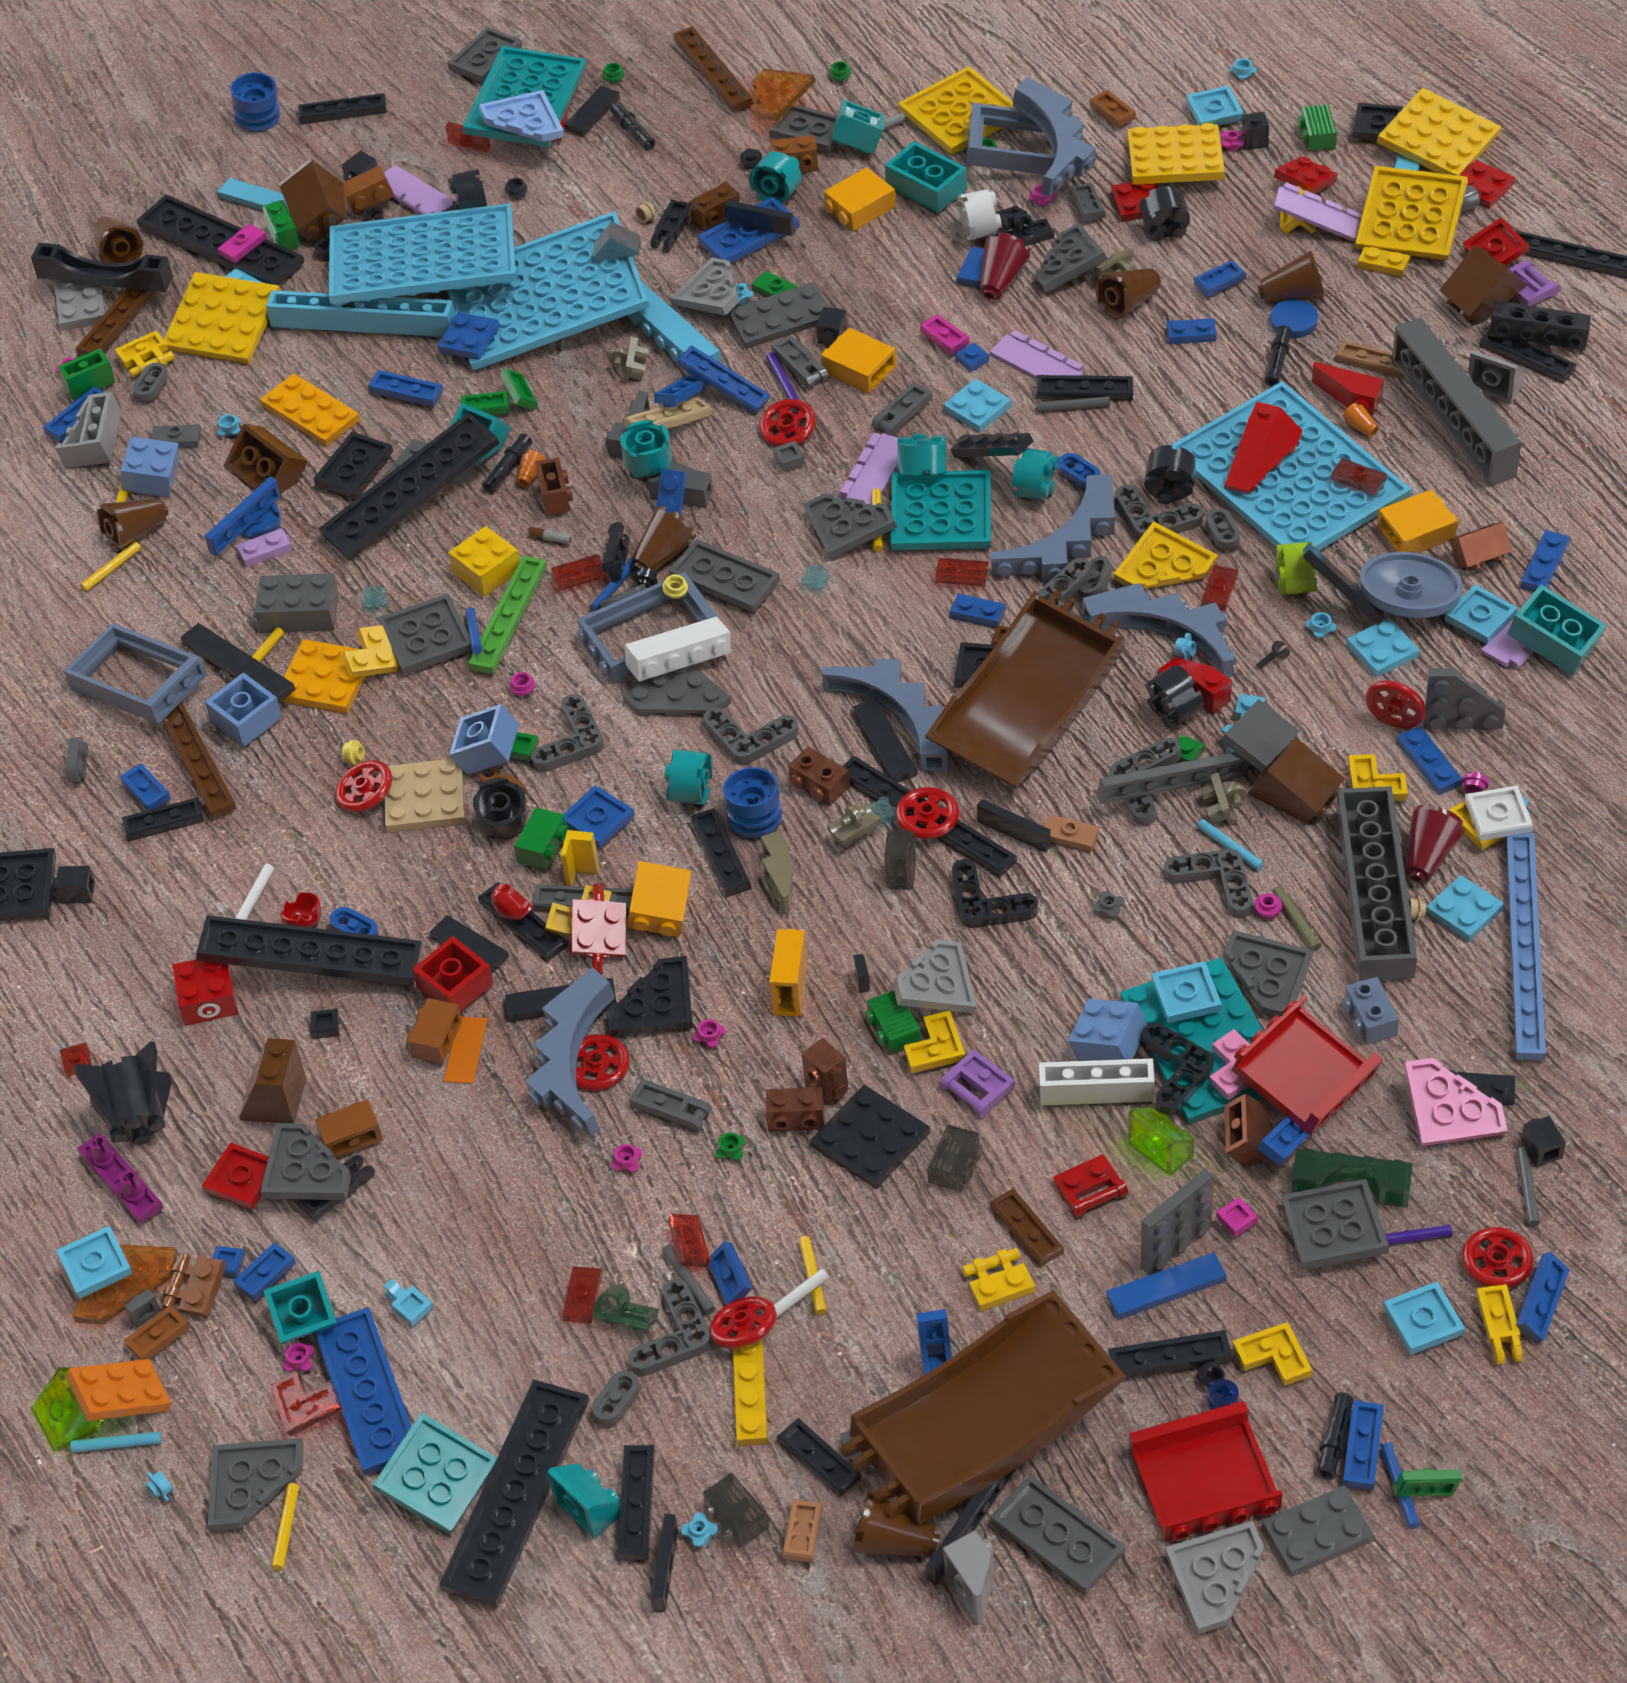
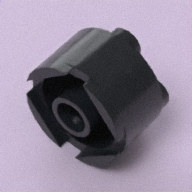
M478 169L451 174V178L447 179L449 190L452 195L455 194L456 201H452L454 210L487 206L482 180L480 181L479 177H476V175H480Z
M1164 186L1153 189L1149 192L1150 196L1146 199L1144 197L1141 199L1139 211L1145 231L1151 240L1159 241L1163 237H1182L1186 234V228L1190 223V214L1181 191L1178 192L1171 186Z
M1164 445L1152 450L1146 463L1144 479L1146 490L1162 504H1170L1172 501H1178L1193 493L1196 472L1195 457L1185 448L1180 447V450L1172 449V445Z
M1173 665L1145 684L1150 698L1147 699L1148 705L1154 712L1159 711L1163 715L1165 723L1170 728L1178 725L1204 706L1200 690L1195 693L1191 686L1195 683L1193 678L1179 665L1175 667Z
M493 778L484 782L473 798L475 818L480 830L490 839H505L523 831L528 819V809L525 793L521 786L510 782L506 778Z

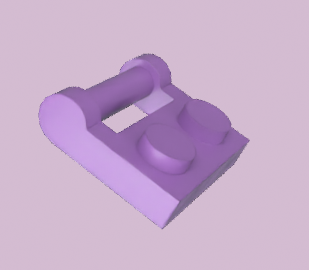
M1529 260L1509 268L1527 283V286L1514 296L1523 305L1532 306L1549 296L1555 297L1560 292L1561 287L1556 282L1549 281L1534 268V264Z
M973 1050L942 1077L939 1085L946 1091H952L974 1108V1113L983 1118L997 1102L1015 1087V1080L976 1050ZM963 1078L984 1094L985 1097L980 1100L958 1083L957 1080Z

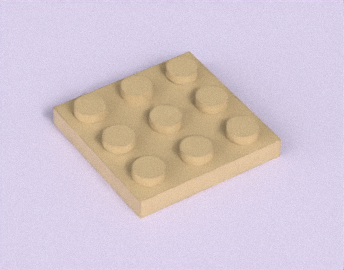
M453 759L388 766L392 772V785L385 796V826L387 833L465 824L463 770Z

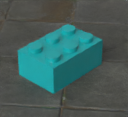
M913 141L885 164L886 183L892 186L895 191L937 213L967 190L966 167L916 141Z
M1541 584L1517 612L1507 634L1574 675L1598 645L1607 625Z

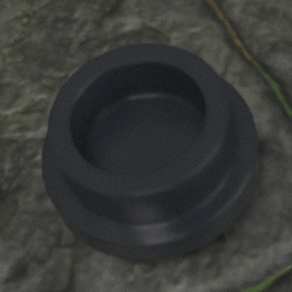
M749 148L740 154V162L747 169H754L762 160V153L753 148Z
M511 178L505 186V193L511 198H520L528 190L526 183L521 178Z
M639 568L634 573L633 580L637 582V585L645 583L646 588H649L658 583L657 573L651 569Z

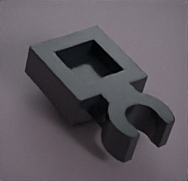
M1016 205L996 212V214L1000 215L1001 223L1007 227H1015L1017 230H1022V225L1033 226L1032 216Z

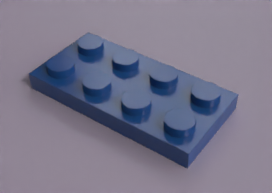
M774 197L755 205L791 213ZM793 215L795 230L798 227H800L799 219H797ZM727 220L698 235V242L715 258L729 260L732 263L780 238L783 234L731 224Z

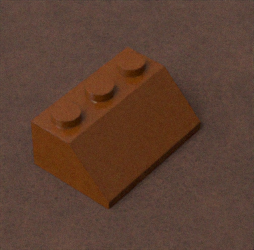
M243 423L224 466L255 490L269 477L277 480L279 492L282 494L298 483L308 461L264 427Z

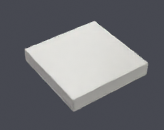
M1518 785L1465 794V803L1480 841L1533 832V824Z

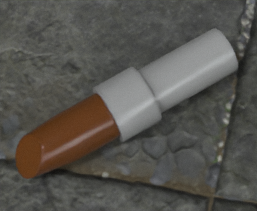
M900 113L890 118H884V130L904 122V114Z
M528 528V535L541 538L544 541H554L570 545L572 542L571 535L555 532V530Z

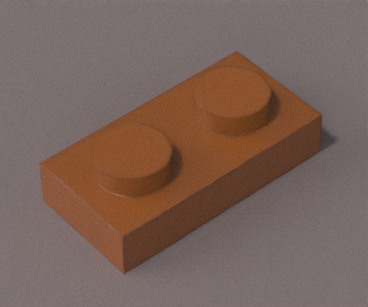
M1105 90L1090 99V106L1117 128L1136 119V111L1109 90Z
M169 1305L124 1339V1343L139 1360L151 1359L190 1329L188 1322Z

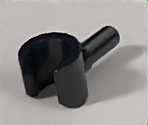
M1279 640L1275 641L1272 644V651L1256 664L1257 667L1261 669L1277 656L1282 659L1288 657L1290 649L1285 647L1281 652H1278L1284 643Z

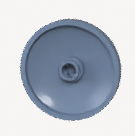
M1391 552L1376 556L1364 564L1359 577V588L1372 605L1388 613L1414 618L1433 617L1452 610L1459 603L1463 588L1460 575L1450 565L1432 556L1414 552Z

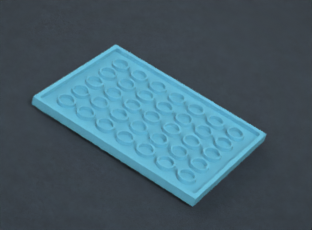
M511 203L330 226V304L342 305L353 301L366 302L376 298L390 299L400 295L414 296L424 292L437 293L441 290H461L471 286L484 287L488 284H508L511 281H517Z
M616 211L515 247L517 281H511L508 284H488L484 287L471 286L461 290L448 289L450 300L453 301L455 316L458 312L498 319L500 324L498 331L481 359L469 358L473 371L650 307L632 256L594 261L595 240L611 222L620 225Z
M1283 381L1171 444L1172 449L1180 450V447L1190 451L1196 459L1195 477L1275 547L1276 545L1286 543L1312 542L1313 546L1319 551L1377 517L1379 509L1411 496L1412 489ZM1256 402L1281 407L1303 430L1295 451L1291 455L1287 454L1277 468L1273 467L1266 474V478L1249 494L1224 489L1246 424Z

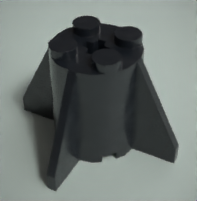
M152 1041L135 1056L121 1057L122 1062L114 1065L112 1060L101 1066L76 1064L74 1066L76 1077L90 1095L92 1107L106 1123L111 1142L113 1143L134 1141V1144L137 1145L144 1144L150 1141L151 1135L166 1126L164 1114L172 1081L169 1072L157 1071V1048L155 1042Z

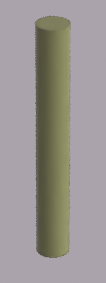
M1278 885L1273 888V894L1280 898L1282 907L1311 950L1317 951L1320 949L1321 943L1282 886Z

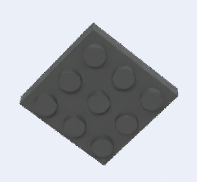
M449 593L378 617L379 625H383L403 675L472 651L470 636Z
M1206 1169L1201 1171L1141 1220V1269L1148 1275L1156 1269L1164 1268L1173 1255L1177 1252H1183L1195 1237L1205 1234L1212 1225L1213 1175Z
M1367 1179L1281 1195L1282 1207L1302 1270L1389 1253V1245Z

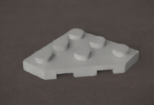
M711 258L671 297L673 306L720 315L729 313L739 302L730 261Z
M936 939L893 982L897 1004L900 1006L972 1014L977 1008L961 942Z
M1253 1521L1165 1547V1555L1198 1634L1228 1625L1264 1554V1545Z

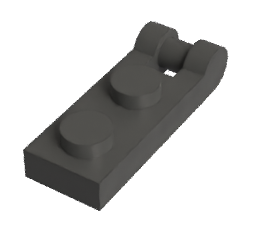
M791 335L771 345L775 356L802 381L806 389L815 386V383L818 381L823 382L829 378L825 367Z
M915 382L911 383L873 418L871 422L872 428L878 431L883 430L885 434L895 437L899 428L932 399V391Z
M641 1079L629 1099L631 1107L683 1125L695 1133L700 1132L703 1126V1119L707 1118L712 1111L711 1105L703 1100L645 1079ZM688 1110H692V1111H694V1114L691 1115V1114H688L687 1112H688Z

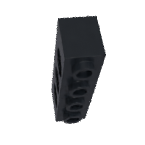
M1494 300L1489 336L1585 351L1590 332L1591 315Z

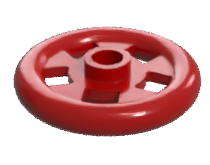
M785 399L778 401L768 407L761 416L759 423L760 434L767 443L775 447L796 441L799 445L807 440L814 431L816 425L815 413L807 403L801 400ZM790 409H797L799 411L797 415H795L794 413L790 412ZM776 413H780L776 421L771 419ZM800 420H806L805 427H799ZM776 427L779 433L776 435L771 434L770 430ZM794 432L796 433V435L793 437H785V435L792 434Z
M1390 680L1379 681L1372 684L1366 692L1365 700L1368 709L1378 720L1387 725L1408 729L1418 726L1425 718L1426 707L1422 698L1416 691L1405 684ZM1386 691L1389 695L1384 697L1380 692ZM1378 703H1382L1384 709H1381ZM1408 708L1414 710L1415 714L1407 713Z
M377 760L364 761L351 767L344 773L337 784L335 797L338 805L349 812H362L379 804L388 794L392 785V772L385 763ZM378 771L380 774L374 778L372 774ZM351 788L352 793L346 795V790ZM356 797L363 799V801L355 802Z
M933 787L918 788L907 793L899 801L896 808V820L900 828L905 833L920 839H933L945 835L953 829L959 818V807L953 796L944 790ZM921 798L929 799V801L918 803L917 800ZM942 801L947 807L940 809L936 803ZM907 809H914V816H906ZM940 816L946 819L941 825L936 823ZM917 822L921 825H927L926 828L916 827Z
M594 1034L584 1037L577 1058L583 1059V1067H576L577 1087L589 1091L608 1089L620 1082L626 1075L630 1063L629 1053L624 1044L609 1035ZM597 1045L598 1049L586 1052L585 1048ZM611 1048L617 1054H615L612 1057H609L608 1053L605 1051ZM594 1059H600L598 1062H592ZM610 1065L616 1067V1070L611 1075L606 1073L605 1071L608 1070ZM588 1072L597 1076L595 1080L586 1079L585 1075Z
M1488 1227L1475 1232L1466 1241L1462 1251L1463 1264L1468 1274L1475 1281L1487 1287L1505 1284L1507 1288L1517 1286L1530 1275L1534 1265L1533 1251L1527 1240L1517 1232L1503 1227ZM1487 1240L1491 1245L1483 1251L1478 1245ZM1507 1240L1514 1244V1247L1510 1250L1505 1244H1502V1241ZM1498 1257V1258H1501L1502 1260H1495V1259H1493V1258ZM1513 1257L1522 1259L1520 1268L1511 1266ZM1482 1258L1486 1267L1480 1269L1475 1260ZM1493 1271H1506L1507 1276L1495 1277Z
M749 1296L735 1300L723 1307L715 1315L710 1325V1336L717 1345L727 1349H737L752 1345L765 1337L773 1328L777 1318L776 1308L770 1300L759 1296ZM761 1309L765 1312L759 1316H756L755 1314L757 1311ZM725 1321H729L728 1326H723ZM731 1332L736 1334V1337L728 1336Z

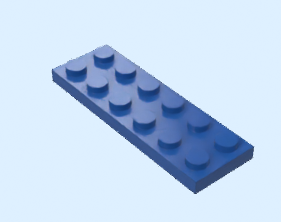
M369 1307L336 1318L337 1325L315 1332L364 1476L384 1469L412 1427Z

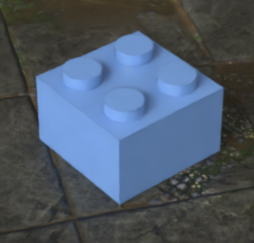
M131 436L121 468L122 490L170 497L179 466V443Z
M245 673L239 675L205 701L211 723L243 747L282 718L277 697Z
M502 704L461 717L449 756L467 775L504 764L509 761L519 723Z
M1088 998L1068 1042L1078 1061L1133 1059L1141 1042L1142 1031L1147 1025V1021L1138 1003Z

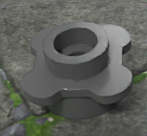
M1108 891L1100 893V899L1093 905V909L1103 918L1112 919L1118 916L1120 907L1125 904V900L1122 896L1116 897Z

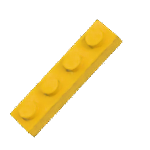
M762 1338L752 1345L733 1349L738 1446L768 1444Z

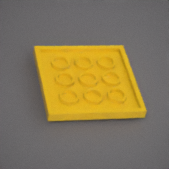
M970 66L898 103V110L951 155L967 147L972 103L1014 107L1012 106L1013 102ZM984 125L983 138L1004 127Z
M1422 87L1378 135L1377 143L1436 173L1460 176L1500 134L1501 126Z
M1204 123L1201 126L1182 124L1171 127L1161 125L1152 128L1135 127L1127 129L1133 184L1225 180L1218 124Z
M1375 166L1355 243L1356 249H1363L1364 246L1375 247L1410 256L1449 261L1468 178L1465 176Z
M194 272L164 338L168 350L250 364L269 321L266 305L271 291H281L278 285Z

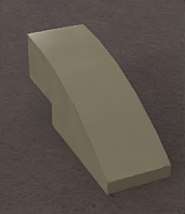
M781 830L761 837L763 855L765 856L762 859L764 877L786 914L790 912L793 900V877L787 842Z

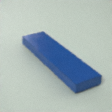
M692 345L677 362L679 367L755 415L769 400V393Z
M269 477L205 535L210 554L218 555L281 497L276 479Z
M1215 1252L1107 1290L1106 1296L1119 1320L1227 1281V1274Z

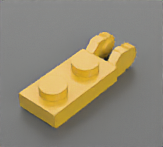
M1507 1285L1477 1288L1476 1296L1489 1344H1492L1496 1364H1504L1505 1354L1501 1343L1511 1342L1514 1361H1523L1520 1331L1516 1325L1517 1320Z

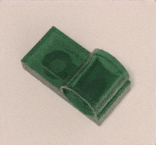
M614 1284L597 1298L593 1308V1317L600 1318L608 1324L622 1323L630 1325V1328L635 1330L649 1329L657 1321L659 1309L631 1303L628 1290L622 1285ZM609 1297L616 1301L617 1306L611 1304Z

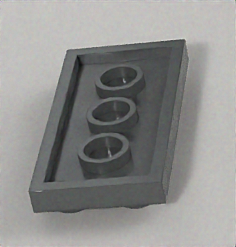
M813 282L732 308L728 316L745 349L815 327L823 307H828L816 283Z
M698 539L691 544L669 570V575H678L685 572L698 590L753 613L780 582L779 573Z
M1029 1475L990 1516L992 1524L1085 1595L1125 1553L1124 1544L1032 1475Z

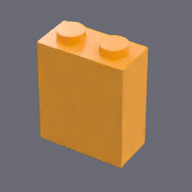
M868 167L824 191L825 210L829 214L834 215L841 224L846 225L852 231L857 230L896 207L895 189Z
M850 327L842 335H839L836 341L829 348L825 349L821 355L822 365L827 370L829 376L868 394L897 366L896 348Z
M1432 489L1379 509L1378 528L1397 552L1420 553L1446 543L1450 538L1456 536L1459 525L1456 515L1448 510L1443 499L1438 497Z
M638 861L626 927L638 931L659 933L664 936L680 937L691 870Z
M777 929L769 982L773 1015L801 1016L808 968L805 930Z

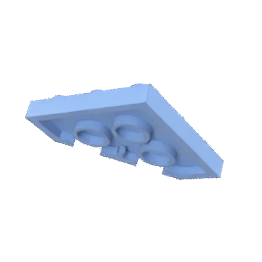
M543 90L479 104L480 113L485 124L541 142L564 137L563 128Z

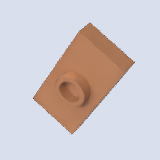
M1050 814L1044 824V827L1051 830L1052 843L1092 852L1100 833L1099 826Z
M792 1500L782 1553L783 1559L814 1563L823 1503Z

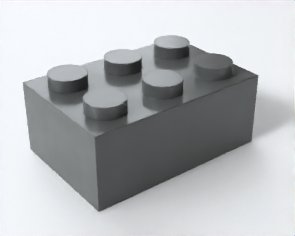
M334 573L260 576L255 607V616L260 633H271L277 627L281 628L284 632L334 630L339 598Z

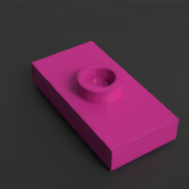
M248 224L217 249L220 256L236 263L267 238L266 233Z

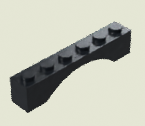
M40 242L31 256L36 277L39 279L166 293L173 279L167 256L146 254L137 260L127 263H103L81 257L61 245Z

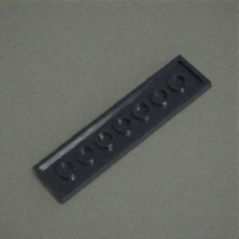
M167 194L137 219L138 227L232 270L237 268L262 283L279 286L304 263L303 255L267 239L238 262L233 263L220 256L217 249L243 228Z
M468 412L319 527L321 535L350 561L499 445L498 437Z
M206 915L196 952V961L414 986L415 978L412 968L419 963L422 941Z
M533 1379L439 1583L441 1591L496 1608L498 1607L551 1489L547 1471L552 1467L561 1466L590 1400L587 1394Z

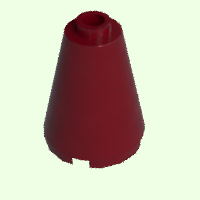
M999 233L998 236L992 237L993 234H991L985 242L980 292L986 299L994 300L1001 298L1030 258L1029 247L1026 250L1023 246L1024 241L1014 235Z
M1424 804L1418 805L1412 813L1405 872L1412 881L1418 883L1429 881L1465 831V827H1462L1463 820L1445 808L1439 807L1436 811L1429 809L1430 805Z

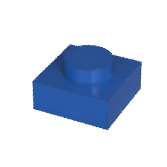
M972 343L956 353V361L970 372H973L989 362V354L976 343Z

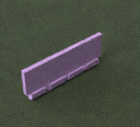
M395 165L384 172L395 194L391 198L417 212L419 215L446 212L453 209L452 201L455 200Z
M1285 182L1283 188L1279 186L1273 205L1274 209L1356 242L1362 218L1361 213L1349 208L1343 213L1342 205L1327 199L1324 201V204H1321L1322 197L1304 190L1302 195H1299L1301 188Z
M1017 330L1013 331L1011 336L1007 334L990 351V355L1036 379L1037 375H1083L1082 372L1085 369L1083 364L1071 358L1068 359L1067 356L1049 349L1048 346L1034 339L1030 340V337Z
M873 433L866 448L863 449L838 493L840 498L846 499L848 497L864 500L865 504L872 505L871 491L878 488L881 490L882 495L892 477V472H895L898 466L897 437L889 436L885 433L882 435Z
M1510 621L1481 649V653L1505 667L1509 665L1514 669H1518L1535 651L1507 634L1512 624V621Z

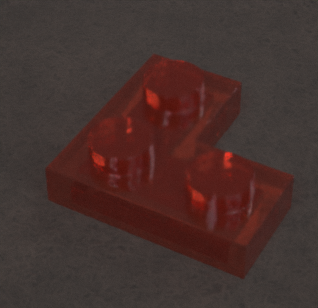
M294 1371L270 1384L285 1432L290 1437L343 1410L336 1387L331 1381L306 1392L301 1375Z

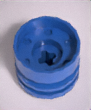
M251 72L237 77L232 82L230 90L236 124L248 131H263L275 126L280 119L278 91L275 80L267 74Z
M760 767L743 768L729 775L724 782L723 795L730 829L737 835L746 838H759L775 831L782 822L783 815L779 799V785L775 775L769 770Z

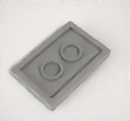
M54 280L61 330L96 324L106 313L101 285Z

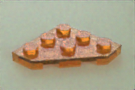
M764 68L751 81L760 119L769 121L780 120L816 82L814 75Z
M119 1244L133 1274L85 1297L77 1298L73 1313L75 1323L105 1324L126 1310L125 1305L132 1298L142 1294L147 1289L152 1292L169 1281L173 1275L171 1272L173 1263L177 1261L178 1257L176 1247Z

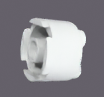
M988 189L959 195V201H963V207H959L965 233H970L967 239L970 241L991 234H997L998 228H1001L1002 224L1000 215L995 214L994 205L997 204L994 191L989 192Z

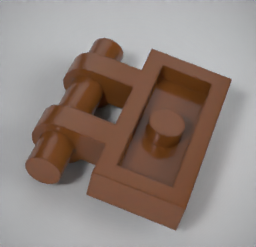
M180 1253L178 1261L173 1263L171 1269L173 1275L169 1286L164 1288L162 1294L164 1299L161 1307L164 1309L169 1305L173 1307L175 1301H179L178 1309L183 1314L208 1317L227 1264L220 1259L197 1256L194 1266H188L191 1256L186 1253ZM183 1278H189L185 1290H180Z

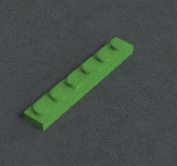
M522 556L481 637L482 653H473L468 663L470 670L494 674L547 568L546 560Z

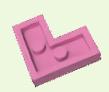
M1234 1029L1212 1044V1051L1227 1065L1212 1074L1209 1079V1083L1228 1101L1250 1086L1231 1071L1236 1062L1234 1058L1236 1052L1242 1045L1245 1044L1247 1047L1250 1045Z

